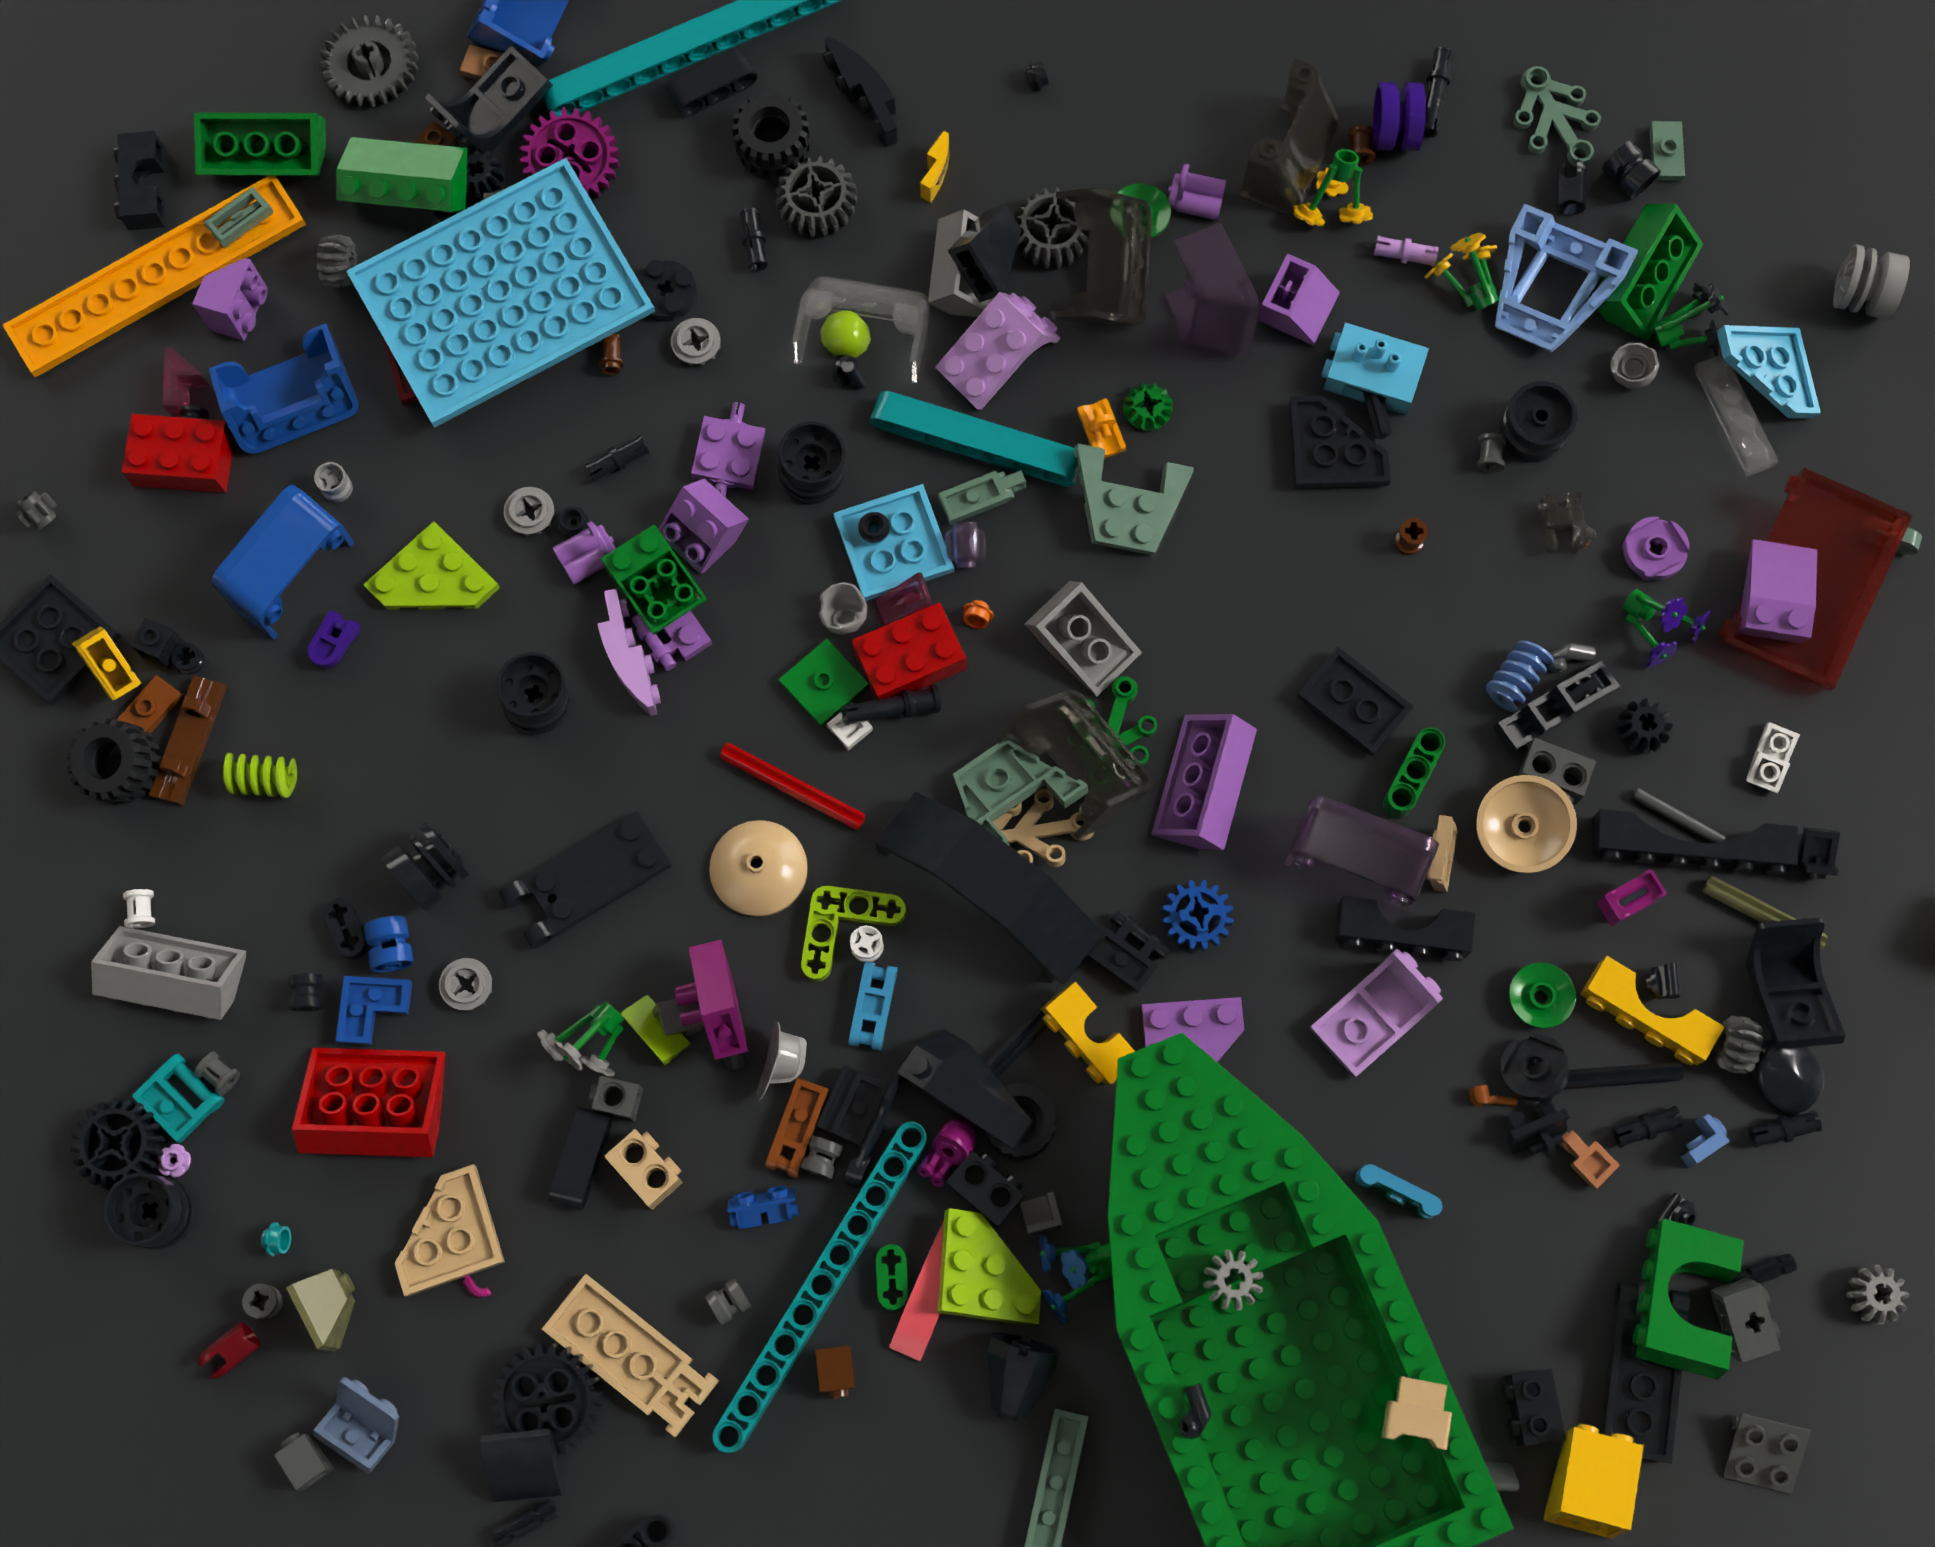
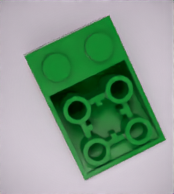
M655 524L601 558L604 568L614 584L653 635L707 601L703 592Z

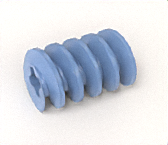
M1529 641L1517 642L1514 646V651L1509 652L1507 660L1501 663L1500 670L1494 673L1493 680L1486 684L1487 694L1502 709L1514 713L1518 712L1519 708L1513 702L1523 704L1526 701L1521 692L1526 694L1532 693L1533 688L1528 682L1533 684L1539 683L1540 678L1535 672L1545 674L1547 668L1543 663L1552 664L1554 661L1553 656L1535 643Z

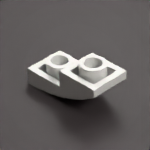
M1771 722L1766 723L1750 765L1746 782L1778 794L1790 766L1788 762L1800 734Z

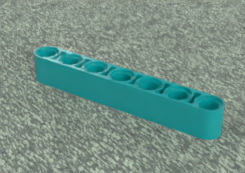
M881 391L879 393L870 418V423L883 431L1016 472L1021 470L1023 474L1066 487L1074 486L1080 470L1073 447L891 391Z

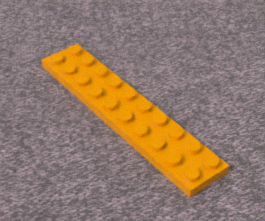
M267 176L3 324V327L29 371L36 378L199 286L204 276L254 255L302 228L306 223L277 177ZM251 187H254L269 204L274 213L224 249L203 222ZM254 199L253 201H251L249 204H247V205H246L245 207H243L241 210L243 211L244 209H246L248 206H250L252 203H254V202L256 201V199ZM231 216L230 218H228L226 221H224L223 223H221V224H220L219 226H217L216 228L218 229V228H220L222 225H224L225 223H227L229 220L232 219V216Z

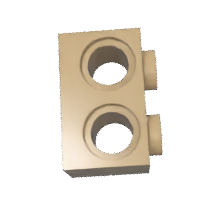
M634 1129L604 1157L645 1204L653 1210L683 1183L677 1176L682 1171L669 1156L663 1160L655 1150L659 1147V1144L647 1131L641 1135ZM634 1146L642 1147L644 1151L643 1158L637 1163L628 1162V1151ZM656 1171H663L666 1175V1181L663 1186L651 1188L649 1185L651 1174Z

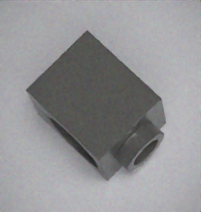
M600 1076L598 1084L593 1083L590 1090L589 1103H593L591 1109L605 1115L635 1122L643 1088L639 1084ZM613 1090L622 1091L623 1097L621 1102L616 1106H608L606 1103L607 1095Z
M299 1432L293 1434L280 1444L283 1449L274 1454L295 1490H306L334 1470L313 1434L300 1435Z

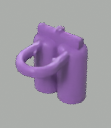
M1184 164L1181 174H1174L1172 186H1169L1168 189L1170 193L1168 200L1171 208H1175L1179 213L1218 220L1226 180L1189 173V164Z
M592 521L587 523V529L552 548L574 585L604 569L601 558L616 549L612 543L614 539L612 536H608L604 526L599 525L596 527Z

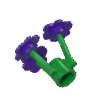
M1639 589L1632 591L1623 604V610L1629 613L1625 620L1632 624L1653 648L1647 663L1648 668L1663 663L1666 658L1673 655L1677 650L1678 643L1674 641L1671 644H1666L1665 642L1658 644L1641 624L1640 620H1650L1656 610L1661 612L1662 631L1669 632L1672 627L1677 628L1680 622L1691 626L1689 632L1694 635L1690 644L1694 645L1701 632L1705 630V625L1711 611L1708 610L1703 617L1697 615L1694 620L1685 616L1687 605L1684 604V598L1670 599L1666 605H1663Z

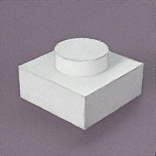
M840 712L827 723V727L849 751L873 731V728L868 721L845 726L844 720L846 719H842V713Z

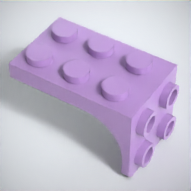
M999 292L935 368L976 409L982 410L1029 355L1042 345L1049 342L1057 343L1061 338L1055 333L1058 328L1048 318L1043 317L1041 319L1034 312L1036 306L1024 296L1020 298L1014 293L1008 295Z
M1395 949L1370 975L1309 1028L1354 1079L1442 1000L1439 994L1441 989L1437 983L1430 977L1424 978L1416 969L1418 964L1414 958L1405 951L1401 953L1398 949Z

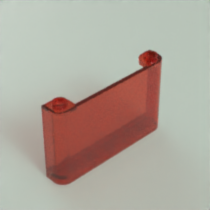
M1804 468L1797 476L1792 474L1787 481L1784 492L1788 493L1768 536L1767 542L1817 549L1816 609L1811 638L1799 644L1737 634L1742 620L1740 611L1743 593L1732 618L1724 620L1718 635L1723 637L1721 643L1831 691L1835 689L1913 514Z

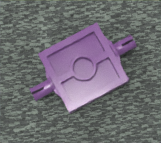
M738 402L732 404L730 419L722 420L704 416L691 472V478L700 480L705 478L709 483L715 485L714 488L724 497L726 496L727 488L739 487L753 490L765 436V428L747 425L742 422L746 406L740 403L737 414Z

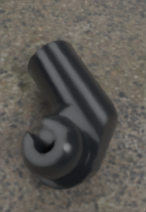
M1201 1383L1184 1389L1190 1408L1180 1421L1178 1429L1180 1434L1187 1439L1199 1437L1211 1418V1411Z

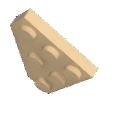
M473 1164L440 1176L430 1201L422 1210L411 1231L413 1232L404 1250L400 1252L395 1261V1267L403 1294L408 1297L505 1263L476 1165Z

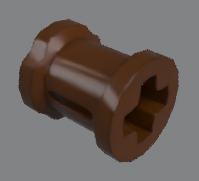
M1368 125L1354 126L1348 132V139L1351 141V151H1354L1359 156L1357 166L1369 165L1375 160V152L1372 150V139L1374 138L1375 130Z
M1408 518L1401 524L1400 530L1395 537L1396 548L1405 555L1418 553L1428 536L1427 525L1419 518Z

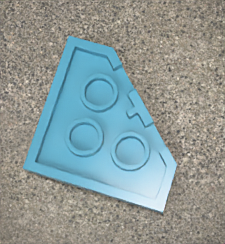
M1724 325L1717 330L1723 359L1787 418H1814L1821 414L1800 328Z

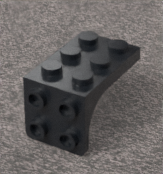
M511 45L461 98L452 102H440L429 93L424 98L431 103L428 110L441 122L443 121L446 127L473 152L477 148L483 153L487 151L492 153L549 91L553 84Z
M1804 917L1785 921L1770 920L1760 923L1756 927L1746 960V967L1776 1049L1842 1044L1846 1035L1821 968L1820 941L1825 927L1822 918Z

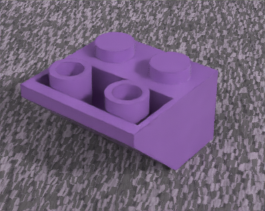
M1287 253L1261 305L1258 321L1314 346L1340 292L1315 265Z
M243 258L204 276L192 305L210 331L245 341L248 332H251L255 326L256 313L259 306L266 300L267 286L252 261Z
M704 478L682 487L658 530L670 547L698 573L702 574L736 542L749 518Z

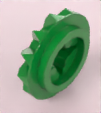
M1142 382L1139 386L1131 388L1123 402V412L1127 421L1132 426L1145 431L1163 427L1169 421L1173 411V399L1170 398L1166 389L1163 390L1156 383L1150 385ZM1145 397L1149 399L1150 403L1157 404L1153 406L1152 416H1150L1145 407H1139L1143 405Z

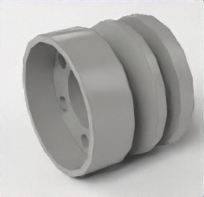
M1852 245L1836 277L1833 297L1834 308L1844 310L1848 306L1849 311L1855 313L1859 311L1865 302V313L1867 316L1890 320L1900 304L1906 287L1910 269L1909 257L1885 252L1877 263V251L1875 248H1868L1865 252L1864 246Z

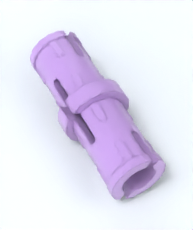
M1378 235L1374 255L1400 259V263L1407 264V261L1434 267L1439 247L1412 243V239L1405 238V241Z

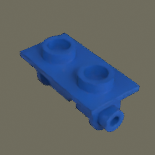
M776 1186L768 1189L767 1193L754 1195L753 1192H742L734 1195L733 1199H728L727 1207L728 1213L735 1212L729 1214L731 1227H738L741 1230L762 1226L761 1213L767 1212L769 1224L793 1220L794 1216H799L797 1202L790 1203L795 1201V1188L787 1189L786 1186Z

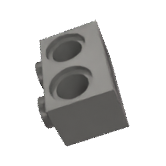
M1534 738L1527 747L1517 776L1533 775L1545 778L1559 786L1569 797L1570 801L1577 804L1585 795L1596 761ZM1539 762L1543 764L1546 768V774L1537 773L1532 763ZM1563 774L1574 776L1577 785L1571 786L1567 784Z

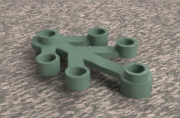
M1534 66L1527 69L1523 73L1520 82L1526 94L1521 109L1516 112L1513 119L1514 126L1519 130L1528 129L1533 121V113L1531 111L1537 98L1543 106L1535 134L1530 137L1528 142V150L1536 155L1545 151L1548 144L1547 134L1552 122L1568 148L1567 159L1569 163L1576 167L1577 159H1579L1585 166L1588 165L1594 154V148L1590 142L1578 140L1566 120L1568 118L1580 122L1581 127L1586 131L1597 129L1601 121L1600 114L1595 110L1586 111L1576 108L1581 106L1585 100V89L1578 85L1569 86L1551 80L1549 72L1544 67ZM1531 81H1537L1540 85H1536ZM1551 93L1566 97L1569 105L1555 101ZM1571 94H1578L1581 98L1576 99ZM1519 117H1525L1528 121L1522 122ZM1586 118H1592L1595 123H1589ZM1539 141L1542 146H1536L1533 142ZM1575 154L1582 155L1583 159L1576 157Z

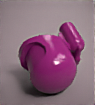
M953 1119L945 1123L933 1141V1150L926 1153L917 1168L918 1174L925 1178L930 1176V1181L935 1187H942L952 1173L953 1165H961L976 1146L977 1135L973 1126L960 1119Z

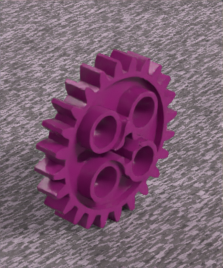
M562 108L561 116L559 117L553 111H550L551 119L548 121L540 116V127L530 125L533 136H523L525 143L529 146H520L521 153L525 156L520 158L522 167H526L523 170L525 178L564 159V152L569 156L567 160L574 172L579 175L578 179L588 196L593 193L600 198L599 187L601 186L609 190L610 186L607 178L616 179L615 171L611 168H619L620 166L618 159L615 158L620 155L618 147H613L617 142L615 136H609L611 134L610 127L608 125L602 127L600 117L591 121L590 111H587L583 117H580L578 108L574 109L572 115H568L566 109ZM566 133L575 134L571 140L564 141L561 139ZM549 141L555 142L558 145V147L552 144H548ZM588 151L599 152L594 158L584 157ZM575 155L577 162L571 157ZM546 156L556 157L551 163L541 162ZM581 166L592 171L590 173H587L582 169Z

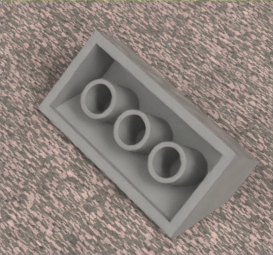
M119 926L91 961L92 994L113 1000L118 999L138 1003L143 1006H153L174 1012H183L203 1016L208 1019L221 1020L234 1002L246 959V951Z

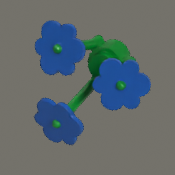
M1046 1234L1039 1236V1256L1043 1272L1048 1273L1051 1270V1263H1054L1056 1260V1256L1061 1255L1063 1264L1062 1274L1065 1278H1068L1070 1286L1074 1288V1290L1063 1297L1058 1293L1053 1295L1049 1289L1042 1291L1049 1309L1055 1314L1061 1324L1068 1320L1064 1313L1068 1310L1066 1303L1098 1282L1111 1278L1109 1243L1100 1245L1097 1241L1089 1245L1055 1248L1053 1242H1048ZM1079 1253H1089L1086 1255V1260L1079 1255ZM1088 1269L1092 1274H1097L1089 1280L1087 1278Z

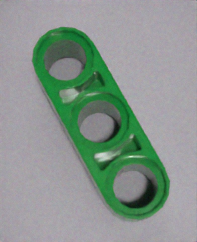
M1430 727L1421 730L1412 743L1383 801V809L1391 818L1401 819L1406 817L1424 789L1446 743L1443 733L1438 729ZM1421 741H1431L1436 750L1426 751L1422 747ZM1413 767L1418 769L1422 778H1411L1407 773V768ZM1392 796H1403L1407 801V806H1397L1393 802Z

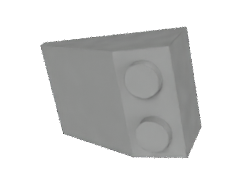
M1069 581L1025 623V626L1039 642L1095 696H1098L1142 653L1082 582Z

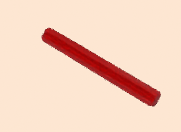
M726 743L720 751L719 756L721 760L855 830L862 826L865 820L863 812L731 743Z

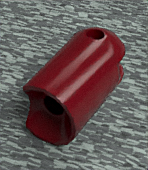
M240 1321L199 1355L197 1361L198 1368L218 1354L225 1361L218 1365L207 1378L212 1380L219 1379L261 1347V1343L252 1329L246 1323Z

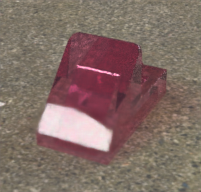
M165 347L163 406L171 417H183L180 414V409L183 406L189 405L188 388H203L210 385L203 375L172 347Z

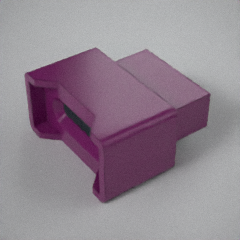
M1647 870L1631 881L1606 893L1597 902V905L1611 926H1616L1658 902L1666 895V890L1653 870Z

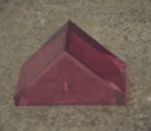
M916 573L876 600L884 626L932 606L922 573Z

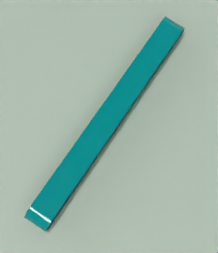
M737 0L550 79L549 81L553 86L542 99L549 113L553 111L559 117L561 116L562 108H565L567 114L572 115L575 108H578L579 112L838 3L841 0Z
M907 1122L902 1124L897 1130L713 1432L714 1445L720 1451L735 1453L746 1444L923 1153L927 1144V1137L924 1128L920 1124ZM908 1131H916L920 1134L921 1141L915 1147H907L902 1142L903 1135ZM890 1160H899L904 1167L902 1173L895 1177L887 1175L884 1171L886 1163ZM877 1188L883 1190L886 1198L881 1205L873 1206L867 1202V1194L870 1190ZM855 1218H863L868 1223L867 1230L862 1235L856 1236L849 1232V1224ZM844 1247L849 1250L850 1257L845 1264L836 1265L831 1261V1254L835 1248ZM821 1276L828 1277L831 1280V1289L825 1295H818L813 1291L814 1281ZM802 1306H808L813 1311V1318L806 1325H799L795 1321V1312ZM783 1336H790L795 1342L794 1350L788 1355H780L776 1349L777 1341ZM765 1366H772L776 1371V1379L769 1386H763L758 1380V1373ZM747 1396H752L757 1401L758 1408L751 1416H744L739 1409L741 1400ZM729 1426L734 1427L739 1434L738 1442L732 1447L725 1446L721 1441L722 1431Z

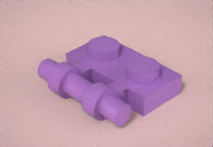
M691 611L664 628V631L671 639L667 644H663L656 634H652L638 614L632 618V622L637 628L636 634L642 641L645 640L653 651L651 653L656 663H661L666 671L672 670L677 665L672 658L677 652H680L684 660L687 661L712 645L711 639Z

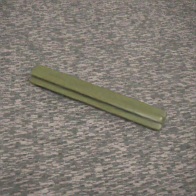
M1710 876L1703 886L1702 891L1705 894L1761 923L1770 920H1796V918L1714 876ZM1822 933L1820 950L1825 947L1828 936L1825 933Z

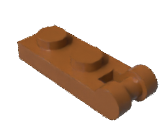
M799 1078L796 1079L765 1168L775 1171L777 1168L788 1172L787 1176L798 1178L801 1164L806 1156L808 1145L829 1093L828 1088ZM784 1146L795 1150L792 1159L781 1156Z

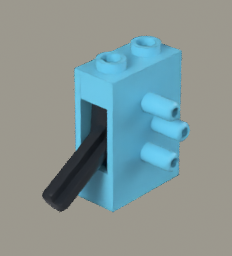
M1345 322L1342 333L1335 332L1330 350L1336 351L1333 361L1326 359L1321 377L1326 378L1323 390L1365 402L1373 436L1375 439L1382 440L1392 434L1386 409L1407 415L1429 348Z

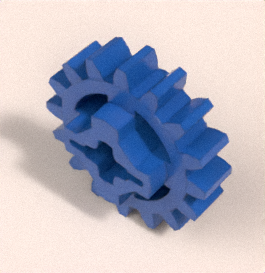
M1189 880L1187 889H1184L1180 884L1176 886L1177 896L1171 893L1168 894L1166 899L1172 905H1163L1162 912L1169 916L1162 920V925L1171 926L1167 936L1170 938L1176 935L1178 937L1176 944L1178 947L1186 942L1189 943L1188 948L1190 952L1194 950L1195 945H1200L1201 950L1205 952L1209 942L1215 947L1219 946L1220 940L1218 935L1227 938L1229 931L1224 926H1232L1234 919L1226 915L1232 913L1233 906L1224 905L1228 895L1223 894L1219 896L1217 894L1219 888L1217 884L1210 890L1207 888L1206 880L1201 882L1200 887H1196L1194 881ZM1201 896L1210 899L1214 904H1209ZM1187 898L1186 909L1176 912L1179 903ZM1194 906L1200 915L1205 914L1201 921V926L1196 917H1190L1194 911ZM1219 919L1216 929L1208 933V924ZM1182 927H1186L1187 929L1192 931L1194 933V936L1186 933L1182 929Z

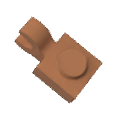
M1573 1130L1569 1133L1566 1132L1562 1136L1564 1142L1559 1145L1575 1157L1570 1166L1593 1190L1598 1189L1620 1166L1597 1141H1593L1587 1146Z

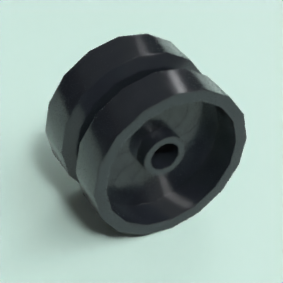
M1534 381L1522 386L1513 395L1500 423V433L1507 438L1506 448L1516 457L1527 461H1545L1555 457L1564 448L1568 438L1574 431L1578 420L1577 405L1570 393L1562 386L1552 382Z

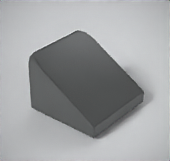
M1485 1462L1497 1490H1519V1482L1512 1464Z

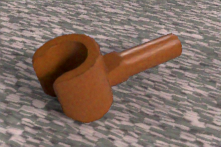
M1488 1085L1475 1086L1469 1089L1471 1103L1476 1107L1489 1104L1517 1106L1518 1103L1517 1098L1497 1095L1490 1096Z

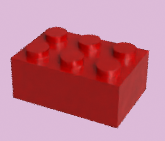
M132 414L121 473L134 487L226 493L235 437L224 420Z
M940 602L852 640L853 652L869 683L875 700L898 696L905 689H909L911 692L921 690L967 670L966 656Z

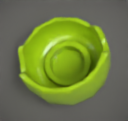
M841 310L828 316L820 330L821 341L824 347L834 356L850 355L857 358L867 350L871 341L868 326L858 314L852 311Z

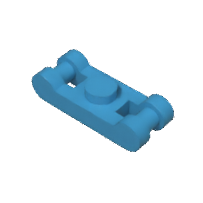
M865 961L848 1045L859 1047V1044L870 1045L873 1050H882L898 967L888 965L887 968L875 966L873 962ZM872 980L884 981L883 989L871 987ZM864 1021L876 1024L874 1033L862 1031Z
M1365 1165L1355 1175L1356 1183L1360 1187L1369 1188L1374 1186L1386 1192L1385 1197L1398 1205L1404 1206L1406 1202L1416 1207L1418 1215L1424 1219H1430L1442 1211V1202L1437 1196L1375 1165Z

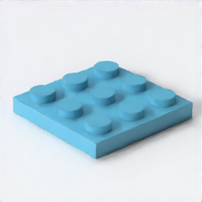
M923 484L833 513L857 584L866 601L954 572L953 564ZM879 512L887 517L890 523V532L885 540L879 543H869L862 539L859 534L858 524L865 514ZM871 525L868 530L876 533L880 530V527L878 525Z

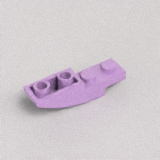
M617 589L604 591L610 621L597 623L607 656L619 680L631 697L651 716L657 715L655 704L661 703L657 684L651 685L649 674L655 673L651 654L645 655L642 646H636L632 627H626L625 617H630L626 598L621 599Z

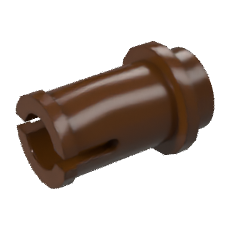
M614 333L601 340L602 358L599 360L598 365L602 369V373L606 375H617L620 373V369L623 368V361L620 359L621 337Z

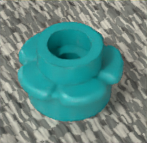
M273 1222L270 1224L269 1229L263 1231L261 1245L263 1249H266V1253L269 1256L285 1254L289 1250L292 1239L289 1227L279 1226L278 1222Z

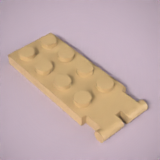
M587 1274L583 1276L542 1328L544 1332L564 1348L572 1347L571 1353L574 1356L582 1353L584 1356L581 1362L585 1365L593 1364L591 1370L648 1416L654 1411L669 1424L665 1429L674 1437L679 1434L695 1413L685 1405L688 1399L691 1398L701 1405L719 1382L709 1372L703 1377L689 1366L693 1360L691 1357Z

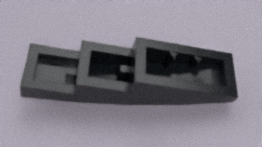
M1600 661L1556 685L1550 692L1498 722L1493 729L1512 754L1530 744L1534 738L1542 737L1617 690L1620 685L1603 661Z

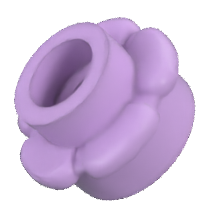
M172 1144L169 1148L165 1147L162 1149L163 1155L157 1158L160 1173L165 1176L171 1175L174 1178L183 1175L191 1163L189 1152H186L184 1146L180 1144ZM176 1158V1163L172 1164L171 1159Z

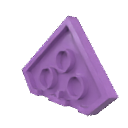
M1241 997L1141 1005L1145 1047L1179 1033H1184L1218 1062L1244 1031Z

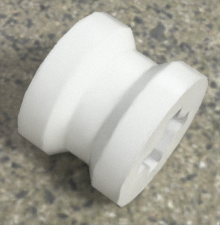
M861 926L854 930L851 935L850 946L852 954L859 961L874 962L883 953L882 935L873 926Z

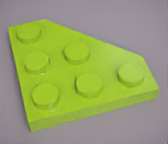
M434 521L363 584L387 610H400V608L445 610V607L478 609L500 589L498 583Z
M947 1209L944 1214L937 1313L1033 1327L1039 1325L1040 1288L982 1213Z

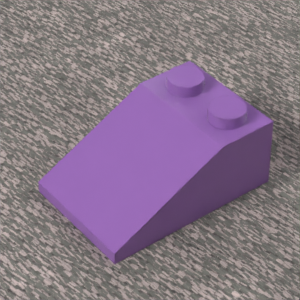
M1755 539L1751 540L1737 634L1799 644L1811 638L1816 609L1817 549Z

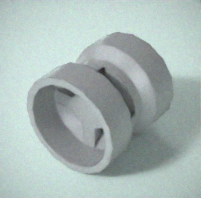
M327 462L320 465L315 471L314 482L325 499L334 503L343 502L348 499L352 493L353 486L342 466L338 463Z

